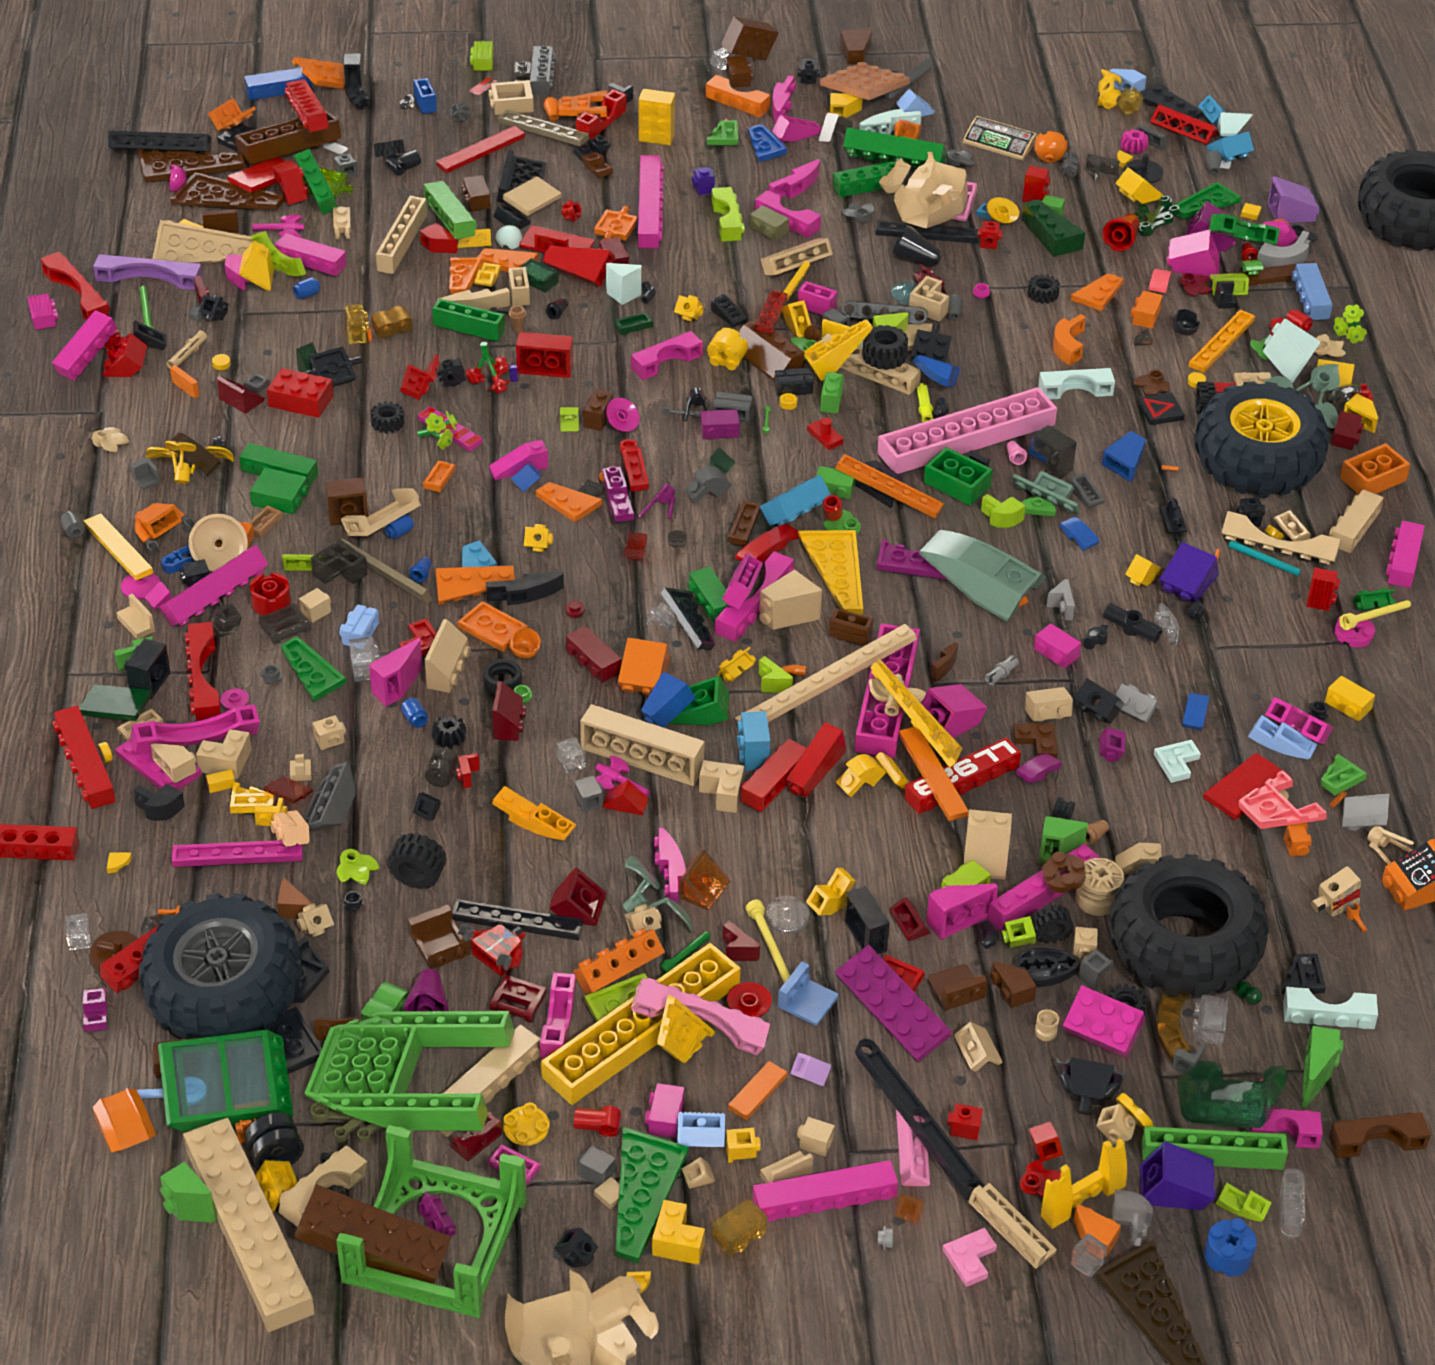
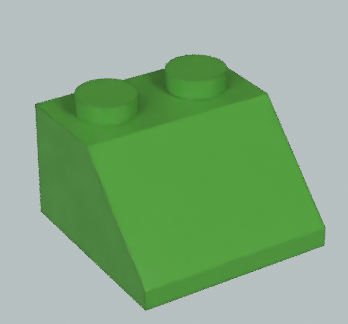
M186 1162L160 1176L162 1184L160 1191L165 1199L163 1205L169 1214L173 1213L178 1220L210 1223L216 1221L211 1191Z

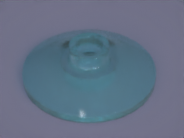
M914 282L897 283L891 288V296L899 303L909 304L910 293L918 284Z

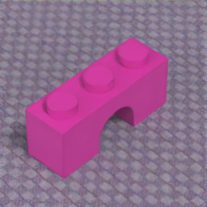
M1276 697L1273 698L1265 714L1280 723L1284 722L1301 734L1321 744H1325L1333 729L1332 725Z
M1263 1107L1250 1108L1247 1120L1248 1132L1276 1133L1278 1131H1285L1294 1137L1295 1147L1319 1148L1323 1135L1320 1112Z

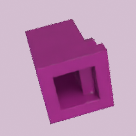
M1107 727L1098 737V741H1100L1099 756L1105 757V760L1108 762L1118 761L1125 753L1126 732Z

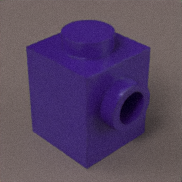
M710 167L694 169L692 184L698 195L712 193V188H715V175Z

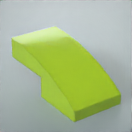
M1226 1183L1215 1204L1238 1216L1262 1222L1272 1202L1253 1191H1250L1247 1195Z

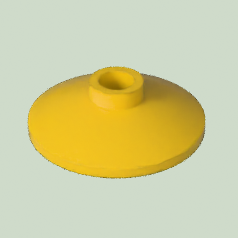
M993 198L987 204L988 214L998 222L1013 223L1019 217L1018 207L1006 198Z

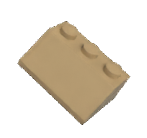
M446 619L443 620L425 658L427 689L450 693L453 685H457L458 674L463 671L464 661L466 658H469L471 648L468 646V638Z

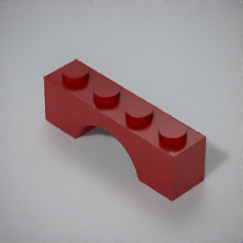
M614 89L604 96L601 105L607 106V117H601V114L593 115L584 112L576 119V130L589 133V139L594 138L626 112V94Z

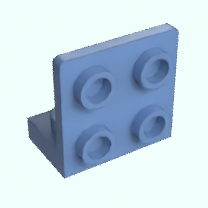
M801 961L779 990L778 1008L817 1026L838 999V993L811 981L809 964Z

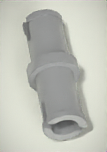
M1010 655L1003 662L997 663L994 669L985 675V681L988 683L992 680L989 685H994L1001 678L1007 677L1009 672L1018 666V659L1012 660L1014 656Z

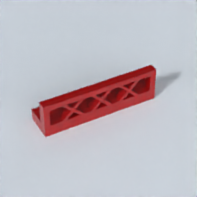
M1159 104L1150 120L1154 125L1208 145L1212 136L1216 137L1219 132L1216 126ZM1158 115L1166 118V120L1161 122L1156 121ZM1175 121L1177 123H1180L1181 125L1177 127H1171L1170 122ZM1188 126L1195 129V131L1187 133L1184 127ZM1203 132L1208 135L1206 139H1202L1198 133Z

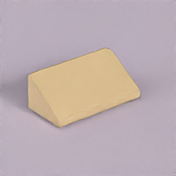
M1291 510L1274 517L1276 523L1292 541L1310 539L1309 531Z

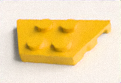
M668 995L657 1044L676 1060L686 1063L693 1053L703 1046L701 1041L706 1036L712 1037L715 1031L677 998Z

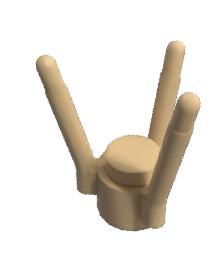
M1375 826L1367 837L1371 842L1369 846L1379 854L1387 865L1391 861L1381 851L1380 846L1385 847L1390 842L1406 852H1410L1412 849L1396 840L1409 845L1414 844L1413 841L1389 832L1380 826Z

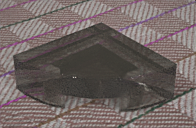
M411 94L405 95L404 99L400 101V110L416 107V102Z
M1149 329L1142 330L1140 334L1135 336V346L1152 345L1153 339Z

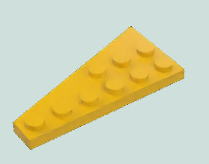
M877 659L870 667L874 677L881 680L888 692L892 694L912 719L911 723L923 733L927 741L935 748L949 767L954 765L963 748L880 659Z

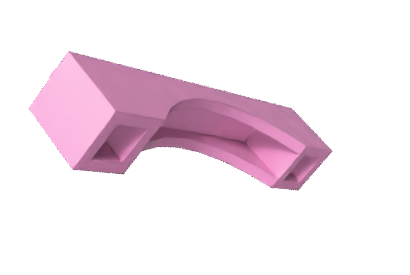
M643 978L637 986L631 1010L651 1018L664 1014L667 997L670 995L677 998L695 1015L719 1028L737 1049L754 1055H758L764 1049L770 1024L764 1022L759 1017H750L743 1014L740 1010L722 1007L718 1002H709L701 999L696 994H687L681 992L676 987L664 986L654 979Z

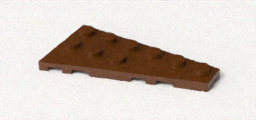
M138 149L145 182L170 180L171 164L184 169L187 177L192 176L195 172L206 175L208 173H221L223 171L245 168L242 153L211 155V152H205L203 155L196 154V151L170 150L167 153H161L159 150L144 152V149Z

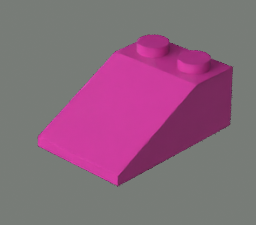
M996 884L946 886L929 894L927 925L942 940L987 919L989 904L997 898L998 886Z

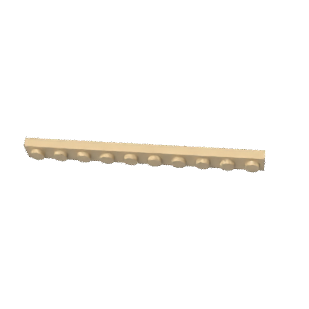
M904 624L746 712L766 711L767 721L770 722L869 667L877 659L881 660L917 640L916 633ZM741 715L735 718L736 722L741 721Z

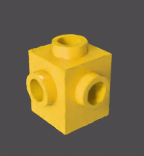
M679 295L674 313L682 316V319L686 321L698 320L699 316L703 313V303L698 301V297L688 295L687 298Z
M535 524L534 527H525L524 546L532 547V551L544 552V549H549V545L553 544V533H550L551 530L546 529V525ZM541 535V540L537 541V537Z

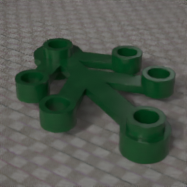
M1162 196L1160 198L1159 206L1153 214L1149 211L1148 204L1146 203L1139 204V212L1132 213L1139 219L1138 232L1141 236H1150L1154 233L1153 230L1155 228L1173 223V216L1178 215L1180 210L1179 206H1172V199L1169 196ZM1142 214L1148 219V221L1145 222L1142 219Z

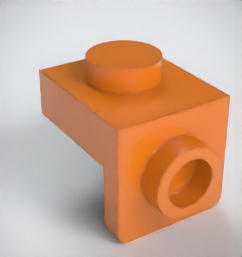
M898 120L894 127V135L918 140L922 125L907 120Z

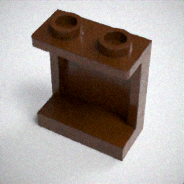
M448 904L408 919L409 935L429 969L441 967L471 955L470 941H465L463 936L458 934L459 929L452 919V910Z

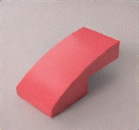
M1154 268L1149 290L1166 293L1171 271Z

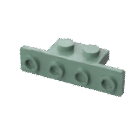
M1043 471L1039 473L1034 483L1016 474L1012 476L1014 484L1018 489L1027 490L1035 497H1042L1054 506L1059 505L1068 513L1074 512L1079 514V505L1068 499L1074 490L1073 485Z

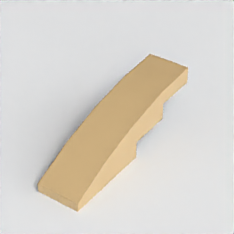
M508 288L494 292L485 289L475 293L465 290L442 297L441 299L490 311L492 307L499 309L510 306V291Z

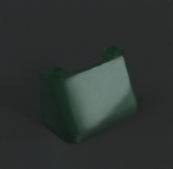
M1201 1060L1177 1077L1181 1114L1185 1120L1192 1123L1261 1128L1269 1121L1284 1088L1287 1078L1286 1067L1270 1066L1264 1072L1263 1081L1223 1079L1222 1068L1216 1062Z

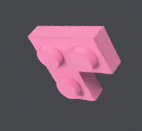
M984 1227L944 1244L942 1251L965 1286L968 1287L987 1279L988 1272L979 1258L995 1252L997 1245Z

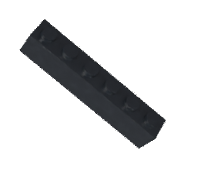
M108 130V147L112 150L144 149V151L159 150L168 152L175 150L205 153L211 152V136L208 134Z

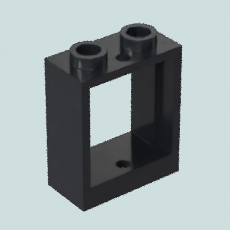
M866 886L847 892L844 922L861 949L869 944L877 954L886 952L890 922Z

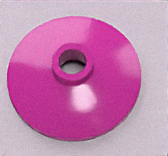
M614 398L608 403L606 416L609 423L615 429L622 432H630L638 426L639 413L632 402L625 398Z
M151 574L136 581L131 575H128L121 583V590L127 597L133 594L138 600L145 599V596L160 582V579L157 575Z

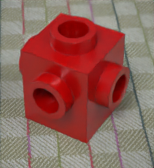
M983 221L982 228L978 229V238H981L980 248L997 249L998 240L1002 239V230H999L1000 223Z

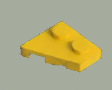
M233 782L230 813H254L255 805L274 806V793L266 790L262 791L252 786L249 790L240 787V783Z

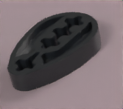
M1030 948L1018 955L1016 967L1024 970V967H1026L1036 986L1045 987L1061 983L1074 976L1078 972L1080 961L1077 956L1062 950Z

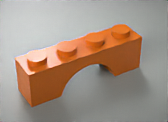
M715 75L706 83V98L757 117H761L770 109V94L759 90L752 92L736 91L730 87L729 79Z

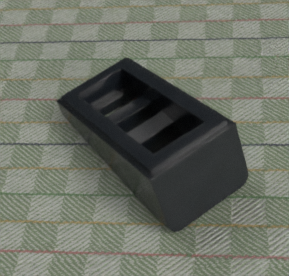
M725 294L711 301V311L733 327L747 321L744 313Z

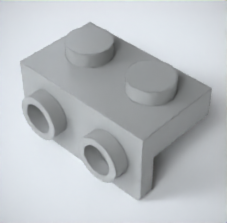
M1121 684L1115 695L1124 702L1120 711L1147 724L1154 710H1158L1160 707L1157 698L1149 693H1146V695L1140 693V690L1129 684L1126 686Z

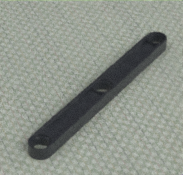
M870 1039L860 1040L855 1050L859 1061L962 1196L969 1201L972 1193L968 1187L976 1188L980 1185L983 1188L985 1187L984 1183L878 1045ZM861 1047L869 1048L872 1053L863 1052ZM914 1116L922 1117L925 1122H917Z

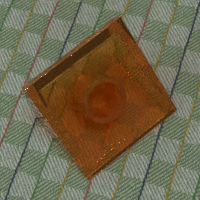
M705 849L699 853L680 878V899L702 909L709 910L730 883V880Z

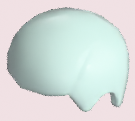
M512 225L500 228L495 237L496 242L502 248L504 245H507L510 249L519 247V243L523 238L520 230Z

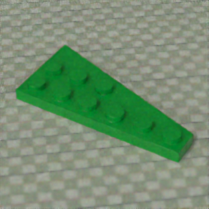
M623 1127L616 1257L639 1263L658 1221L663 1200L668 1199L689 1153L688 1146Z

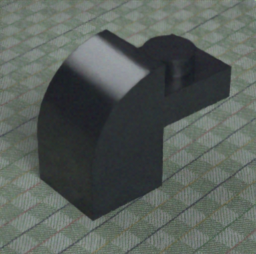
M165 784L157 793H153L141 785L134 789L135 802L139 808L145 809L146 818L149 820L163 821L170 819L185 807L183 792L169 784Z

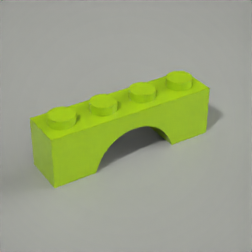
M732 187L712 188L711 202L713 210L725 215L719 218L721 242L742 240V233L745 232L744 223H742V215L739 213L736 193L733 194Z

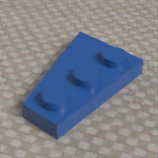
M763 124L748 128V134L758 162L787 154V147Z

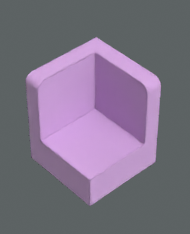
M798 1052L790 1074L824 1086L831 1065Z

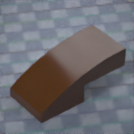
M593 152L581 156L586 167L598 178L613 174V167L604 163V156L599 153Z
M954 642L941 650L940 659L932 663L930 678L935 682L943 678L955 664L958 643Z

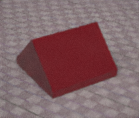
M221 376L217 378L219 399L244 414L265 400L264 397L240 383Z

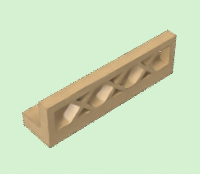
M990 1183L983 1188L979 1185L972 1191L968 1202L1035 1269L1056 1253L1057 1249Z

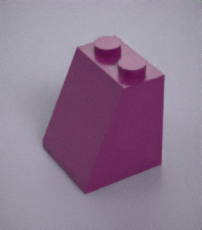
M1206 201L1188 224L1185 235L1209 230L1212 214L1227 213ZM1211 232L1218 251L1226 252L1229 247L1232 248L1237 242L1236 238Z

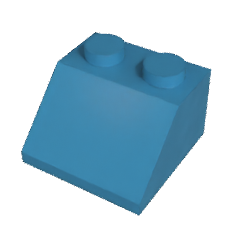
M1249 132L1221 138L1206 145V149L1209 152L1218 151L1225 162L1235 160L1234 157L1239 156V159L1248 157V153L1254 151Z

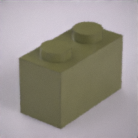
M761 206L750 214V229L777 241L789 232V218L765 206Z

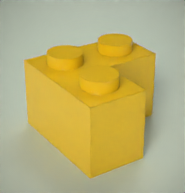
M663 1200L652 1238V1256L696 1265L700 1264L705 1245V1229L686 1225L687 1204Z

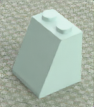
M1284 319L1281 324L1277 322L1271 331L1274 335L1269 334L1264 344H1266L1263 352L1281 374L1293 383L1320 344V341L1287 319Z

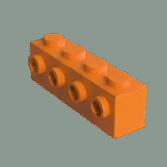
M645 928L634 932V937L630 940L624 938L614 943L616 947L610 951L608 948H605L596 953L597 958L593 960L587 958L579 962V968L573 970V972L576 974L584 994H590L665 953L654 929L646 931Z

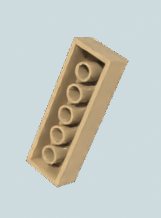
M592 704L580 720L582 750L607 758L616 756L623 759L628 765L694 786L699 779L704 760L705 741Z

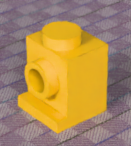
M754 1128L726 1130L728 1163H733V1160L756 1158L757 1151L761 1150L760 1137H755Z

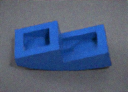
M1072 517L1059 525L1069 540L1074 538L1082 551L1100 542L1094 532L1077 517Z
M1189 693L1182 727L1202 731L1210 696Z

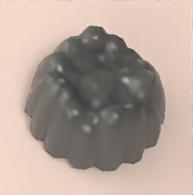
M194 305L189 313L191 319L201 320L205 318L206 314L199 312L200 305Z

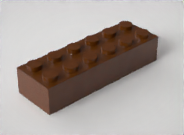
M325 110L329 125L328 129L309 132L307 128H304L299 118H294L235 135L238 153H242L243 158L250 165H257L261 161L270 160L278 156H288L292 152L305 151L306 148L319 147L327 142L333 143L337 139L342 138L339 119Z
M317 1184L314 1187L294 1237L337 1255L336 1240L340 1233L363 1238L366 1266L434 1284L452 1238Z

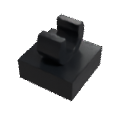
M421 792L418 794L413 813L430 821L434 820L441 802L439 799Z

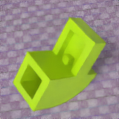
M989 494L983 496L981 511L990 517V524L992 526L1010 528L1024 520L1026 506L1014 497H1010L1001 503Z

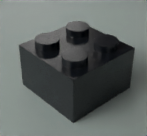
M144 638L140 645L136 646L132 656L126 660L124 668L127 673L129 688L151 690V700L171 672L166 644Z

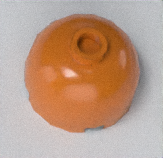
M1047 131V134L1044 135L1040 133L1035 140V152L1038 158L1047 163L1061 160L1068 145V141L1064 139L1065 136L1053 131Z

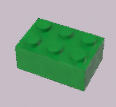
M945 447L925 465L924 483L971 506L991 487L993 469Z

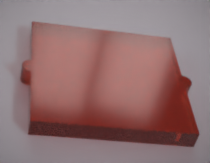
M282 776L264 786L263 791L291 803H296L313 793V788Z

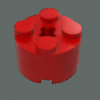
M270 573L271 575L264 576V574L258 575L250 583L252 609L262 616L277 619L292 604L288 580L279 573Z

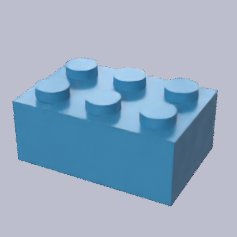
M818 475L762 504L760 508L770 526L774 524L781 526L786 522L788 523L796 519L797 516L812 510L811 508L823 504L824 498L831 494L821 475Z

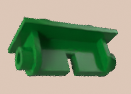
M1381 588L1372 592L1362 590L1355 595L1352 603L1356 602L1355 607L1360 611L1374 610V603H1376L1377 608L1395 604V599L1391 598V595L1395 590H1387V588Z

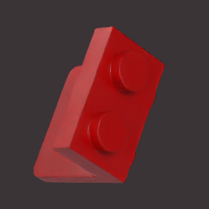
M434 355L426 371L408 364L399 391L417 400H420L423 394L426 395L430 387L429 383H433L437 376L436 371L440 365L438 361L439 355Z

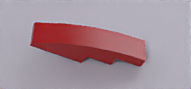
M788 524L773 528L746 545L735 555V558L742 561L747 553L760 562H764L774 551L786 549L787 542L799 539L798 530Z

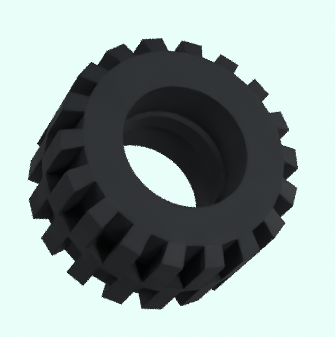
M878 325V327L874 326L864 338L863 360L870 364L871 367L889 370L896 369V367H900L906 362L908 337L903 330L897 329L895 326Z
M407 833V835L403 834L397 839L387 860V867L390 869L391 875H394V878L402 884L408 885L411 888L428 889L438 881L446 864L447 857H445V851L442 850L443 847L437 844L434 839L418 833Z

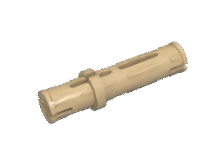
M198 331L192 339H188L185 345L166 362L169 369L174 365L178 367L193 352H196L199 346L207 340L206 333Z

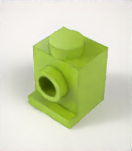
M1030 916L1005 922V930H1002L1001 933L1004 943H1009L1010 948L1036 943V934ZM1019 933L1021 936L1014 937V934Z

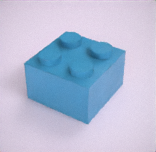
M766 711L741 712V721H737L738 733H741V735H737V747L741 748L739 750V762H743L744 771L760 769L770 756Z

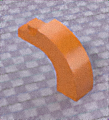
M1082 314L1072 318L1070 321L1063 318L1055 327L1053 350L1056 356L1069 366L1082 359L1083 344L1074 339L1075 336L1082 333L1085 329L1086 317Z

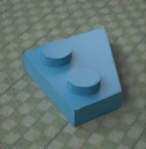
M480 540L462 546V567L497 566V562Z

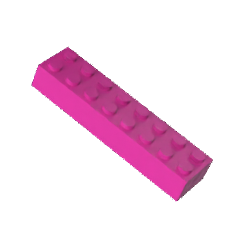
M881 623L878 638L900 626ZM916 628L910 629L916 633L917 640L881 659L894 675L900 674L906 688H910L919 647L920 629ZM870 669L856 732L854 752L878 755L880 752H883L889 757L895 758L899 742V730L902 728L905 711L900 706L899 713L896 716H889L885 713L884 710L887 702L877 700L870 691L869 680L875 678L871 672L872 669Z

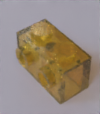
M363 304L345 305L349 344L367 343L366 333L369 332L368 313L364 311Z
M748 1198L712 1223V1238L732 1256L737 1251L744 1250L748 1243L755 1238L759 1239L765 1234L768 1216Z

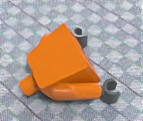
M154 503L144 510L137 512L134 516L136 521L134 527L141 541L147 544L148 554L153 556L152 549H156L159 552V546L156 541H151V539L157 538L180 522L184 523L183 530L189 533L191 527L193 528L195 525V520L191 517L186 518V515L174 504Z

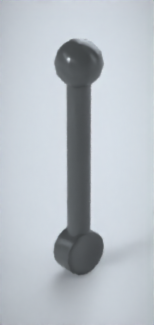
M669 407L663 409L665 415L670 413L685 415V411L670 410ZM698 410L695 412L689 411V415H694L698 418L701 416V412Z

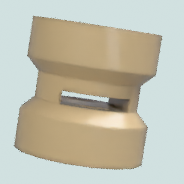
M1042 1010L1037 1015L1035 1035L1043 1041H1051L1057 1036L1059 1016L1055 1011Z

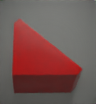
M627 780L608 790L603 802V808L643 816L648 804V797Z

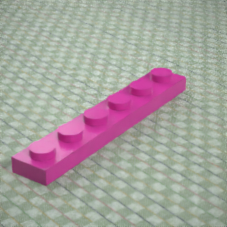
M281 840L173 845L172 850L173 867L303 861V844L299 845L296 843L294 846L286 847Z

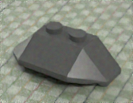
M348 761L331 766L328 771L329 774L314 791L303 816L309 825V829L339 826L346 820L347 813L356 794L351 767Z

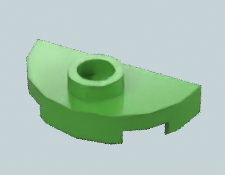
M1035 497L1021 502L1026 506L1025 514L1055 517V507L1046 499Z

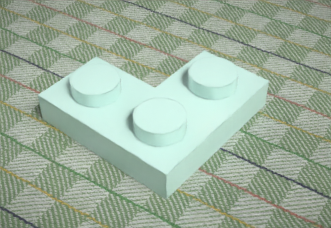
M1192 740L1154 749V756L1171 783L1189 779L1191 772L1185 763L1199 760L1201 755Z

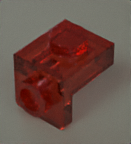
M629 532L627 545L624 548V556L629 557L631 560L643 558L646 553L647 534Z

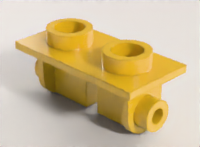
M475 229V236L457 239V247L491 246L490 229Z
M748 647L744 651L740 649L733 655L732 660L729 661L727 659L719 666L720 670L716 676L722 674L726 682H732L742 674L739 668L745 672L754 666L756 659L753 655L748 654L751 648Z

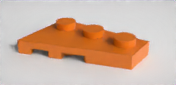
M485 248L477 258L482 257L483 263L500 265L502 271L509 273L508 268L526 267V271H528L539 259V253Z
M551 482L546 483L535 491L537 498L573 522H577L602 505V499Z

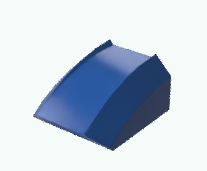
M918 355L913 359L916 366L930 379L946 387L953 388L961 367L922 355Z

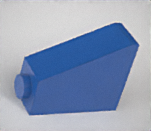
M1130 431L1104 450L1102 466L1132 482L1144 453L1146 439Z
M663 672L641 709L645 716L644 721L664 728L696 697L686 683Z

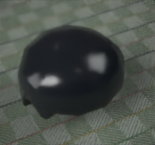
M1180 309L1174 316L1173 325L1179 333L1192 335L1199 329L1200 321L1197 322V314L1188 309Z

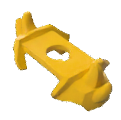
M1102 69L1101 72L1104 78L1099 81L1097 92L1100 93V97L1098 98L1097 106H1104L1106 109H1110L1117 104V97L1121 94V91L1114 89V82L1117 80L1121 83L1122 80L1118 75Z

